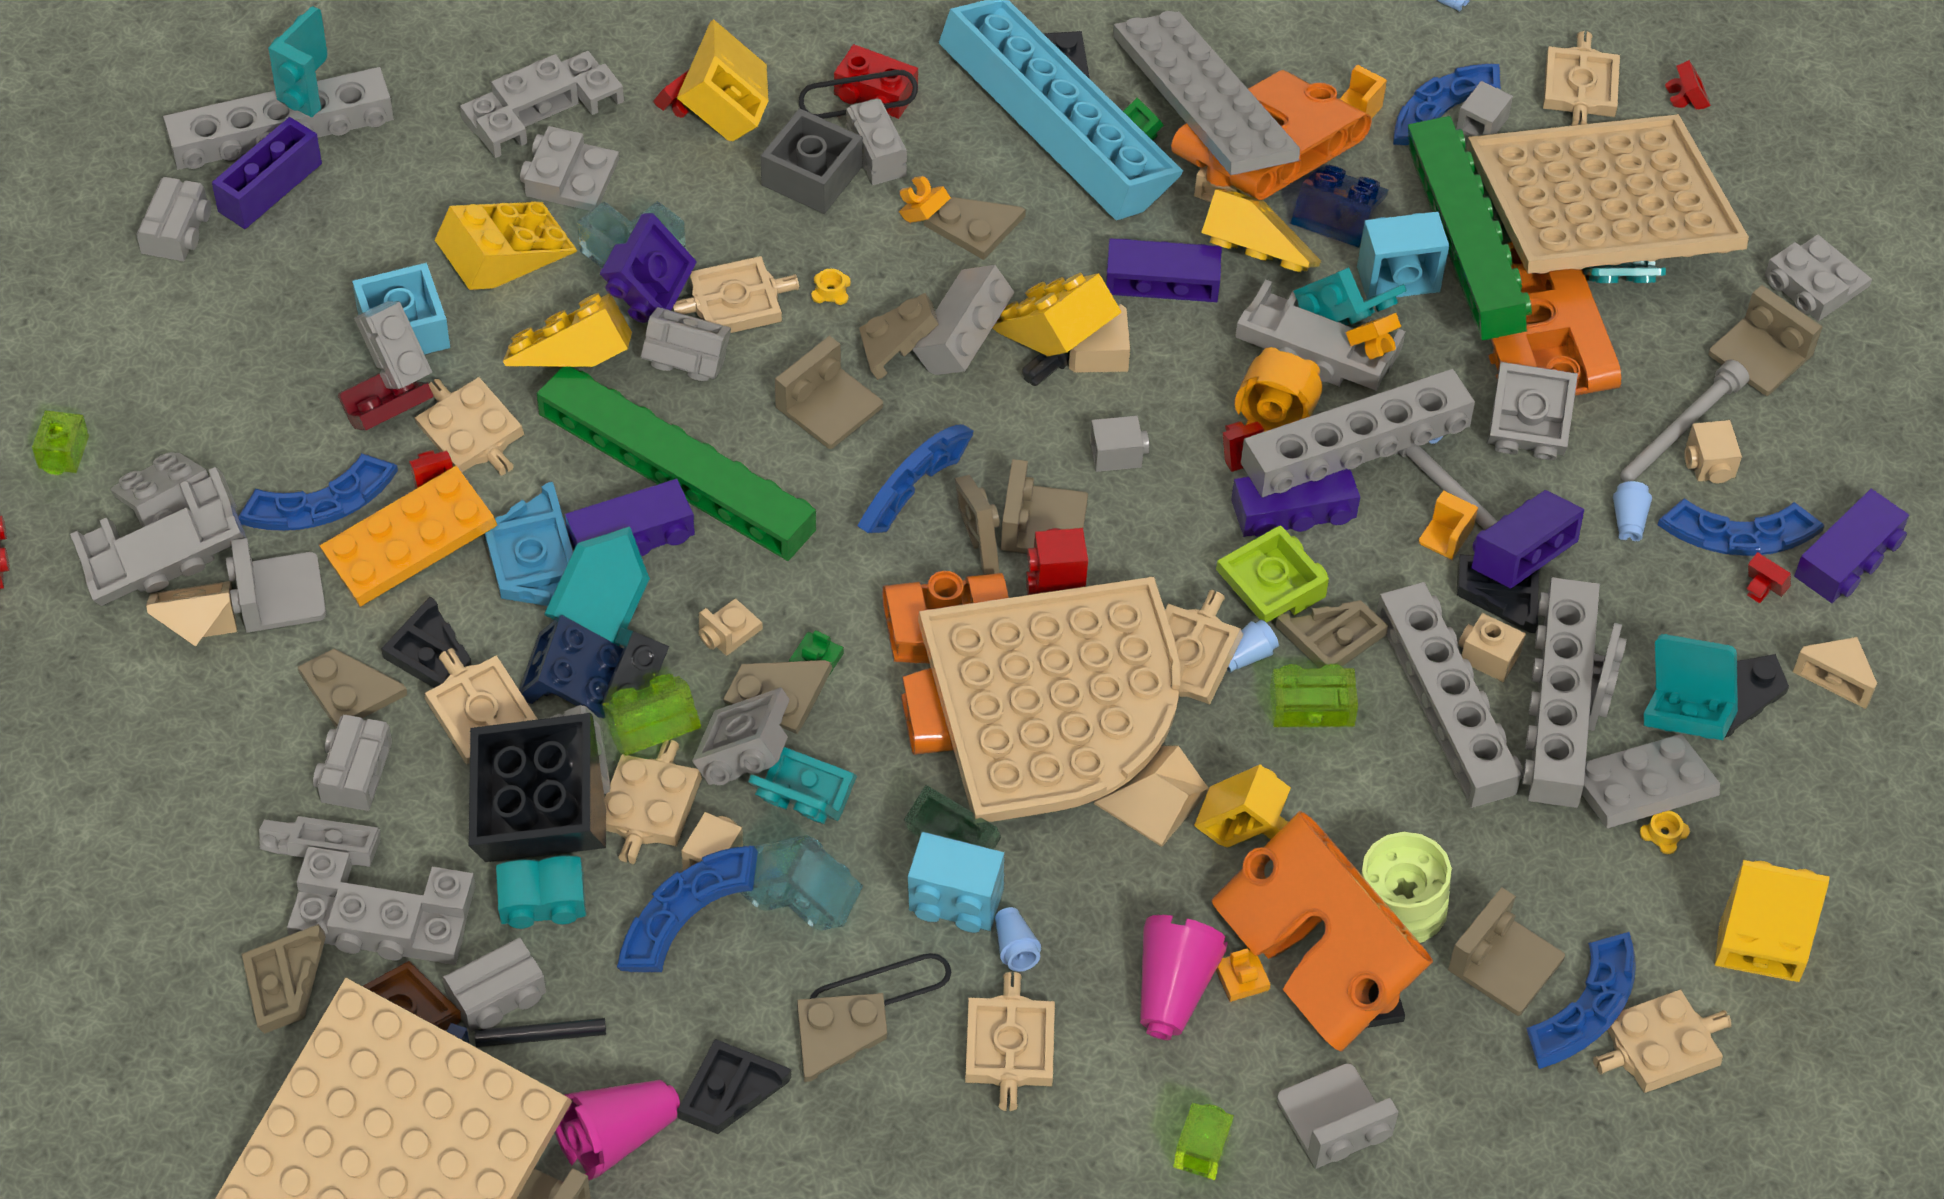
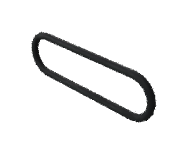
M892 70L812 83L801 91L799 107L809 112L804 105V97L812 89L903 75L912 84L910 97L903 101L883 104L885 109L901 107L910 104L915 99L918 93V84L915 77L905 70ZM846 110L813 115L822 119L846 115Z
M933 953L922 954L824 985L816 989L810 996V999L816 998L826 990L924 959H936L944 965L946 973L941 982L884 1000V1005L886 1006L943 987L950 980L951 967L948 961L940 955Z

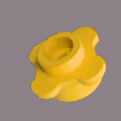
M825 269L814 276L816 288L811 293V298L814 302L823 303L828 301L835 302L837 305L847 303L849 296L846 290L851 284L849 276L837 269Z
M1665 811L1653 815L1650 823L1643 825L1640 829L1641 838L1645 841H1652L1659 846L1660 851L1664 854L1674 853L1677 849V843L1681 839H1686L1690 833L1688 825L1683 823L1682 818L1673 811ZM1661 830H1667L1668 834H1663Z

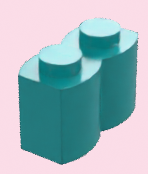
M557 856L540 861L515 860L496 865L498 911L501 924H509L513 928L524 929L532 926L534 921L552 920L556 924L564 925L573 923L577 918L586 916L584 872L581 857Z

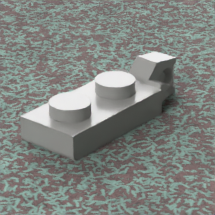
M301 816L297 817L296 822L289 823L264 819L259 829V847L261 850L297 857H305L308 846L346 852L350 854L352 865L370 867L380 843V829L378 827Z

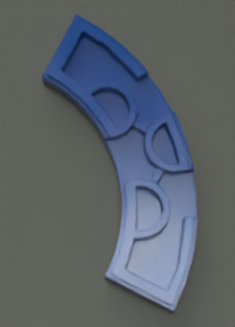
M1479 64L1456 68L1452 74L1441 78L1434 77L1415 90L1413 97L1401 108L1395 125L1393 144L1409 145L1408 124L1440 118L1452 107L1466 101L1481 81L1501 89L1499 64Z
M964 424L951 426L935 434L920 445L882 486L857 526L867 533L887 532L903 506L915 493L913 485L925 474L932 477L940 470L957 464L974 431Z
M361 453L357 461L345 473L329 482V487L305 494L304 491L274 493L255 489L238 518L241 525L283 531L300 530L331 523L359 510L373 500L391 482L398 471V467L396 464Z
M1685 498L1661 517L1658 522V526L1689 544L1713 552L1741 556H1753L1757 552L1761 555L1789 550L1814 538L1823 531L1825 526L1795 502L1774 514L1757 517L1752 522L1730 521L1729 517L1701 509Z
M742 846L702 857L703 861L692 865L681 873L677 871L664 881L652 893L654 897L644 908L639 918L635 917L632 921L620 951L617 968L620 971L662 972L672 941L683 925L696 912L721 897L739 892L753 891L758 855L754 846Z
M1630 932L1588 943L1591 964L1585 982L1586 988L1576 1003H1570L1566 1008L1548 1020L1526 1028L1539 1069L1556 1064L1585 1049L1608 1030L1622 1012L1629 999L1635 980V952Z

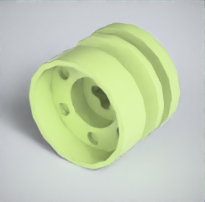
M1410 832L1386 835L1373 843L1364 856L1362 876L1420 943L1425 942L1436 935L1446 922L1452 867L1447 853L1436 841L1422 834Z

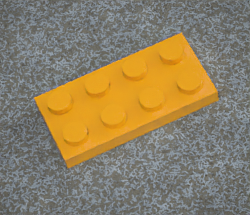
M456 465L319 546L359 607L498 525L493 514Z

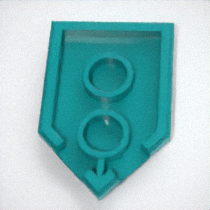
M630 527L592 538L576 545L544 613L545 616L555 620L560 615H563L612 643L615 642L620 628L627 629L650 580Z

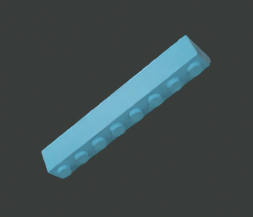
M984 0L950 9L939 44L1115 220L1143 213L1182 175L1183 170L1009 0Z

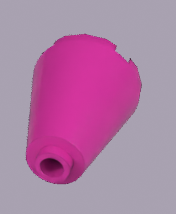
M1152 915L1146 918L1143 929L1140 1023L1147 1028L1146 1033L1161 1040H1171L1172 1035L1182 1034L1221 962L1228 942H1224L1225 936L1223 933L1213 927L1191 919H1186L1185 926L1172 924V915Z
M662 1080L567 1093L564 1095L570 1098L572 1103L558 1125L555 1134L560 1148L571 1166H573L578 1158L586 1171L585 1174L588 1175V1180H592L601 1176L674 1122L680 1106L679 1096L671 1085L667 1086Z

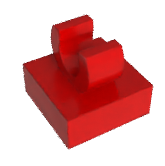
M1690 60L1677 65L1680 78L1671 79L1665 84L1669 93L1680 92L1670 98L1673 106L1683 108L1690 101L1696 110L1711 106L1702 79Z
M689 70L663 88L653 100L658 108L664 111L672 105L673 113L680 118H684L689 113L683 103L677 99Z
M1238 421L1225 426L1226 432H1222L1224 457L1231 472L1243 469L1241 458L1244 439L1265 432L1258 421L1247 425Z
M433 450L417 454L418 459L409 461L416 489L453 468L452 460L447 450L436 454Z
M1757 552L1749 562L1748 576L1753 580L1747 587V591H1749L1747 596L1756 602L1761 603L1770 591L1782 597L1790 588L1791 573Z

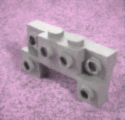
M589 51L562 62L554 54L491 81L492 92L460 105L461 118L471 132L476 134L492 155L497 158L502 155L500 143L515 137L521 146L527 144L525 127L579 104L578 97L592 115L598 113V101L608 96H611L617 104L623 103V86L605 63L599 65Z
M1265 279L1256 297L1241 315L1237 323L1235 338L1264 349L1273 347L1279 351L1297 355L1304 360L1314 361L1320 368L1319 376L1322 382H1328L1340 387L1343 379H1347L1377 391L1386 372H1390L1403 347L1406 331L1398 329L1393 339L1396 350L1370 360L1365 352V342L1350 346L1345 332L1353 329L1352 327L1299 308L1293 291L1289 299L1272 294V281Z
M217 467L209 469L211 477L192 485L187 480L180 483L190 510L184 508L121 538L115 524L107 517L100 520L102 527L90 533L82 535L80 532L75 531L70 534L84 570L87 587L94 602L103 606L137 589L140 592L146 591L147 593L160 591L169 585L168 581L181 575L190 576L201 572L206 567L205 564L215 560L213 554L232 546L231 540L247 538L235 511L237 506L226 479Z
M308 846L297 879L298 894L287 926L289 935L319 924L325 931L326 938L324 944L335 945L340 951L356 954L360 950L377 952L382 958L392 961L400 960L403 956L456 965L463 942L469 908L476 887L474 873L432 867L424 895L347 883L352 868L349 853Z

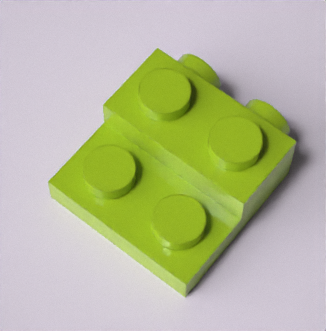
M1281 525L1217 560V572L1259 620L1262 619L1266 623L1288 610L1296 615L1324 599L1327 594L1329 578L1326 570L1321 564L1314 563L1304 551L1299 539L1295 536H1290Z

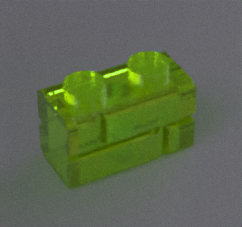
M1289 664L1280 669H1273L1270 683L1273 727H1355L1358 712L1355 668H1343L1338 664H1327L1321 668L1303 669L1299 665Z
M663 674L651 679V686L639 691H635V688L619 690L611 695V701L602 704L612 739L620 753L627 756L701 728L691 690L685 680L679 676L674 677L673 674Z

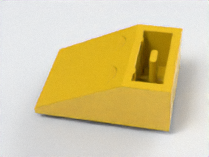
M713 19L709 23L677 99L726 140L735 141L758 127L769 101L767 64Z
M1215 189L1201 232L1211 236L1210 243L1231 249V247L1238 248L1240 245L1246 247L1245 254L1265 261L1266 259L1273 260V257L1282 259L1280 266L1297 272L1308 271L1309 268L1320 265L1321 260L1265 201L1230 189Z
M543 202L449 206L435 238V242L469 290L496 288L578 251Z
M1078 273L1066 281L1063 277H1060L1048 285L1045 282H1040L1025 292L1028 298L1021 303L1015 301L1005 307L993 329L997 333L1046 356L1067 353L1122 312L1099 273L1088 276Z
M595 293L579 302L580 308L567 315L566 311L562 310L545 320L546 326L534 332L530 327L515 334L511 338L513 342L508 345L503 363L505 366L594 367L627 350L632 331L613 296L607 294L601 297L599 293Z
M1743 860L1719 923L1715 966L1800 982L1809 959L1830 876L1819 875L1807 869L1794 870L1773 866L1765 861L1752 862Z

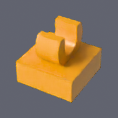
M915 177L912 179V182L917 188V194L914 193L911 187L900 190V196L907 204L899 213L909 223L928 220L951 197L944 186L931 188L926 177Z
M1393 313L1367 322L1345 333L1350 346L1365 342V352L1371 360L1396 350L1395 342L1388 333L1400 328L1401 324L1397 313Z
M1248 948L1230 953V956L1222 958L1216 969L1230 1002L1270 990L1271 984L1259 957L1255 956Z

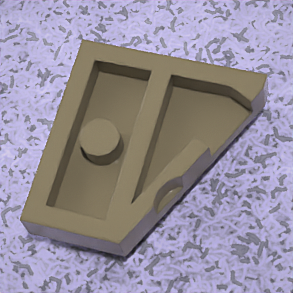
M951 197L928 220H924V226L984 260L1024 219L1026 209L1019 206Z
M926 293L906 300L899 307L882 316L874 317L867 324L859 327L870 370L877 380L887 374L883 366L898 352L905 357L919 340L926 337L939 325L933 304Z
M970 475L955 478L958 509L973 548L980 549L983 574L1000 573L994 528L1000 525L996 506L994 504L989 505L984 488H978Z
M1361 600L1343 603L1339 607L1326 606L1312 609L1311 615L1290 618L1289 613L1281 614L1277 617L1276 627L1327 676L1386 636L1388 625Z
M332 649L298 666L299 674L336 729L343 714L364 718L407 696V689L404 684L336 649Z
M826 660L741 664L723 700L726 704L732 705L782 687L790 700L782 717V722L779 725L788 731L798 734L833 668L831 662Z
M319 924L242 953L257 1027L264 1034L305 1018L326 938L325 931Z
M883 993L797 1000L804 1082H810L818 1078L819 1074L839 1063L841 1065L852 1059L857 1052L865 1048L869 1049L887 1039Z

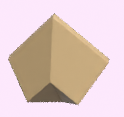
M231 581L150 593L146 604L147 613L194 646L199 643L202 637L237 632L236 616L233 611L230 590H232Z
M1161 746L1147 766L1133 779L1114 792L1095 800L1094 804L1162 847L1205 797L1209 788L1179 746Z

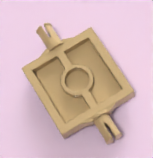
M1584 31L1577 34V47L1558 48L1549 46L1546 56L1543 109L1573 112L1572 126L1578 125L1579 120L1580 125L1587 124V114L1615 117L1618 106L1620 55L1602 53L1591 49L1592 34L1588 31L1585 41Z
M762 256L695 270L689 276L692 297L677 300L672 311L681 314L696 312L702 320L730 327V333L782 322V312L777 301L778 294L799 290V282L796 274L774 279L766 270Z
M476 378L452 393L447 390L440 379L434 380L435 385L430 382L429 387L438 402L416 416L415 420L417 425L440 452L448 451L453 467L457 465L459 470L463 472L476 464L489 461L501 476L506 474L505 469L508 472L511 471L513 464L505 457L503 451L509 444L522 437L524 431L522 425L481 378Z
M1209 590L1201 610H1186L1168 604L1165 609L1180 662L1181 680L1179 697H1190L1207 704H1211L1243 637L1241 628L1226 624L1216 617L1225 597L1219 592L1215 593L1214 590Z
M453 648L448 649L447 653L444 651L440 654L439 660L442 661L450 676L443 684L425 693V700L466 765L470 763V728L537 720V717L497 655L479 665L464 667Z
M669 739L663 740L656 759H644L623 754L620 757L610 783V792L606 793L605 805L606 831L617 833L626 839L619 854V859L623 862L629 860V863L635 864L642 844L662 843L677 846L702 776L696 768L673 763L679 749V744L674 740H671L670 743Z
M1007 972L1003 975V995L994 998H969L965 1083H986L1000 1086L999 1108L1006 1111L1007 1095H1009V1111H1013L1018 1107V1087L1024 1085L1052 1086L1055 1001H1036L1020 996L1021 974L1014 972L1013 987H1011V972Z
M1680 989L1622 1010L1618 1018L1607 1030L1614 1042V1051L1595 1056L1593 1063L1596 1068L1598 1067L1600 1075L1623 1066L1626 1071L1635 1077L1643 1092L1647 1093L1720 1066L1723 1055L1711 1038V1033L1730 1028L1731 1019L1725 1010L1702 1018L1694 1011Z

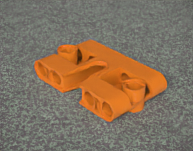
M1281 70L1248 88V90L1300 147L1299 161L1230 175L1187 123L1175 133L1171 149L1174 154L1197 167L1203 168L1207 166L1206 179L1211 184L1221 187L1234 186L1258 200H1263L1360 143L1368 134L1372 119L1369 114L1337 98V90L1332 85L1326 83L1310 84L1285 70Z
M1512 241L1507 243L1512 256L1511 267L1512 269L1518 268L1522 282L1521 292L1528 293L1532 314L1526 316L1527 332L1491 339L1494 347L1493 353L1488 355L1491 364L1496 365L1498 372L1500 363L1505 362L1577 373L1575 396L1620 388V365L1583 270L1565 269L1549 271L1543 274H1527Z
M940 571L930 577L928 584L921 585L920 582L883 586V606L894 662L930 664L918 623L919 611L1009 598L1003 573L968 576L965 580H962L956 573ZM931 668L904 676L903 685L905 693L901 694L913 755L954 750Z
M1299 811L1263 848H1255L1250 851L1244 859L1243 868L1212 898V903L1216 910L1255 956L1264 953L1268 959L1279 955L1304 939L1320 922L1324 921L1326 927L1325 934L1304 955L1283 990L1324 1040L1340 1052L1368 1027L1369 1023L1378 1014L1392 1011L1399 1002L1400 993L1433 963V959L1426 949L1335 843L1310 816L1302 811ZM1272 860L1273 872L1266 878L1264 873L1265 866ZM1377 983L1379 994L1377 999L1371 1003L1368 996L1369 989L1373 984Z

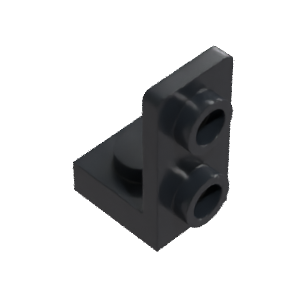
M620 628L614 643L624 646V649L605 692L601 706L638 721L670 646L637 632Z

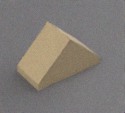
M1120 304L1119 308L1122 313L1070 350V370L1073 372H1128L1130 341L1126 307Z
M1858 637L1803 646L1793 673L1865 709L1869 705L1877 685Z

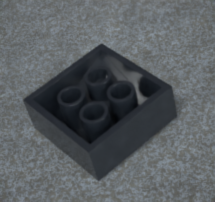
M591 713L470 728L468 846L485 862L606 848V805L594 719Z

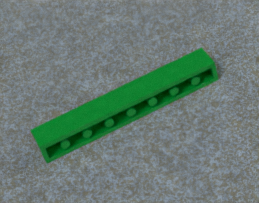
M1451 116L1408 124L1409 151L1432 212L1439 213L1449 243L1448 254L1481 340L1527 332L1526 316L1532 314L1531 301L1527 292H1521L1522 282L1518 268L1512 269L1511 267L1512 256L1509 245H1502L1501 243L1503 241L1501 226L1498 220H1492L1493 209L1490 198H1483V183L1480 174L1474 175L1475 168L1472 154L1470 151H1464L1466 147L1462 129L1456 130Z
M562 367L537 392L540 416L657 485L678 479L688 503L786 561H789L816 531V509L806 500L795 498L788 494L772 480H764L749 471L741 462L728 459L718 453L710 444L701 443L692 438L679 426L668 424L656 417L650 409L643 406L639 407L624 398L619 391L612 388L608 389L596 382L584 371H577L572 367Z

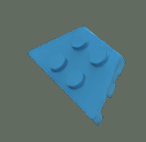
M553 482L543 485L542 493L528 503L521 500L512 506L507 514L496 517L495 520L498 526L484 533L501 599L548 606L572 556V547Z

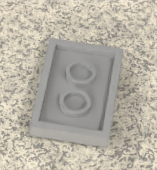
M1682 734L1586 761L1582 796L1607 829L1720 795V782Z

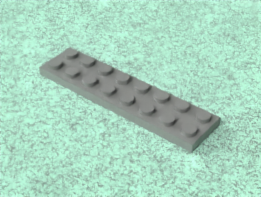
M1165 11L1157 16L1147 18L1136 17L1127 20V22L1114 24L1113 37L1230 175L1299 161L1300 147L1179 11Z

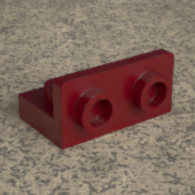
M380 373L338 393V398L354 429L364 431L434 397L429 384L426 382L415 381L400 389L386 388Z

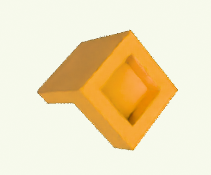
M1356 65L1351 73L1349 89L1340 99L1369 114L1372 119L1383 106L1387 80Z
M1443 490L1436 500L1433 518L1419 538V544L1453 560L1474 528L1478 507Z

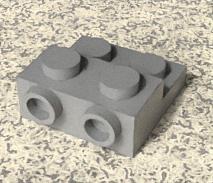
M548 126L544 135H536L532 148L534 158L532 162L525 161L523 163L520 181L525 184L527 197L596 212L620 159L619 151L584 144L582 133Z
M1818 234L1801 246L1794 242L1772 257L1765 272V277L1773 289L1783 291L1795 302L1799 311L1804 314H1810L1818 322L1868 288L1872 281V278Z
M1501 362L1487 444L1495 445V451L1507 454H1517L1518 449L1534 451L1533 456L1540 459L1556 460L1557 455L1564 456L1568 447L1578 374Z
M782 687L713 712L692 760L709 785H725L729 781L736 780L744 773H760L762 770L774 766L779 761L788 738L779 724L782 722V717L790 700Z

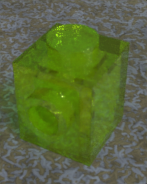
M49 410L44 411L32 445L39 469H43L45 472L53 475H60L63 472L77 473L89 438L83 415Z
M1192 1102L1176 1147L1173 1167L1216 1180L1231 1136L1234 1115L1226 1113L1222 1108L1215 1105H1200Z

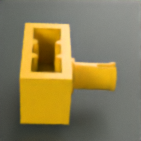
M1259 764L1210 786L1194 826L1217 844L1227 848L1261 833L1272 839L1288 823L1280 814L1291 787L1277 778L1273 771Z

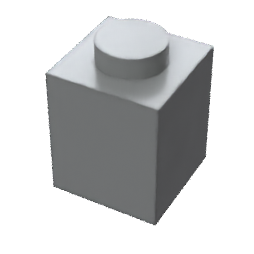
M1481 81L1460 107L1456 130L1462 129L1463 133L1470 137L1497 134L1509 118L1513 96Z
M1138 416L1091 421L1090 445L1096 472L1142 467L1143 454L1149 453V437L1146 430L1141 431Z

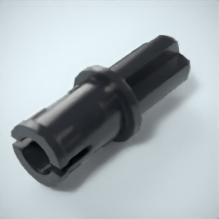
M1070 351L1053 356H1046L1040 353L1023 367L1022 374L1024 380L1033 386L1039 385L1058 368L1064 369L1067 366V361L1070 359Z

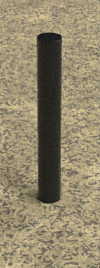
M605 1018L481 1029L475 1030L476 1047L601 1036L606 1035Z

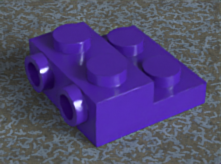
M645 213L640 216L628 241L623 244H615L600 275L607 281L606 291L616 298L623 299L630 306L628 314L634 320L646 323L657 307L672 310L697 261L653 213Z

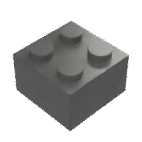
M799 108L761 154V185L825 214L863 167V137Z

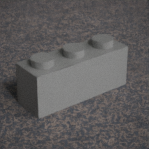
M996 265L961 270L935 311L939 325L926 337L919 340L912 349L928 372L940 375L965 372L1015 293Z

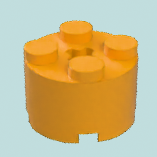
M1273 347L1265 348L1250 364L1236 394L1235 409L1238 415L1242 412L1248 420L1246 425L1258 421L1265 432L1312 416L1322 394V382L1319 376L1320 368L1312 360H1304L1297 355L1279 351Z

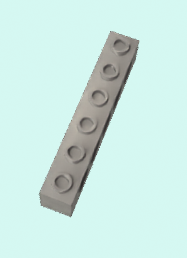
M372 68L317 81L321 109L312 118L300 111L290 109L286 104L277 100L276 91L165 115L163 118L177 170L183 168L197 169L205 163L222 159L228 161L235 160L241 155L246 154L288 117L293 118L317 133V137L331 134L340 136L346 134L349 130L366 126L379 127L385 122L392 121L394 118L391 98L381 68Z
M1450 369L1245 438L1241 465L1261 497L1274 493H1283L1294 486L1309 481H1319L1329 474L1344 469H1354L1362 463L1373 459L1389 457L1397 451L1415 445H1424L1432 439L1450 433H1459L1465 428L1470 427L1475 401L1454 369Z
M1552 577L1548 593H1540L1537 615L1545 618L1544 625L1537 626L1534 648L1541 649L1542 651L1541 658L1534 659L1531 679L1532 682H1537L1539 685L1538 692H1531L1528 715L1536 716L1535 726H1528L1525 745L1526 750L1533 751L1532 760H1525L1522 784L1529 785L1528 801L1574 808H1578L1585 777L1600 584ZM1550 757H1556V758H1558V759H1560V760H1555V759H1552V758H1550Z
M1425 582L1380 594L1376 615L1388 625L1386 636L1470 807L1473 808L1516 795L1520 780L1523 777L1522 765L1517 756L1511 755L1506 745L1505 731L1500 723H1495L1490 713V704L1486 693L1482 690L1479 691L1474 682L1471 663L1468 659L1462 658L1458 650L1456 634L1452 627L1446 626L1442 618V609L1438 598L1435 595L1431 596ZM1478 757H1484L1488 760H1482Z

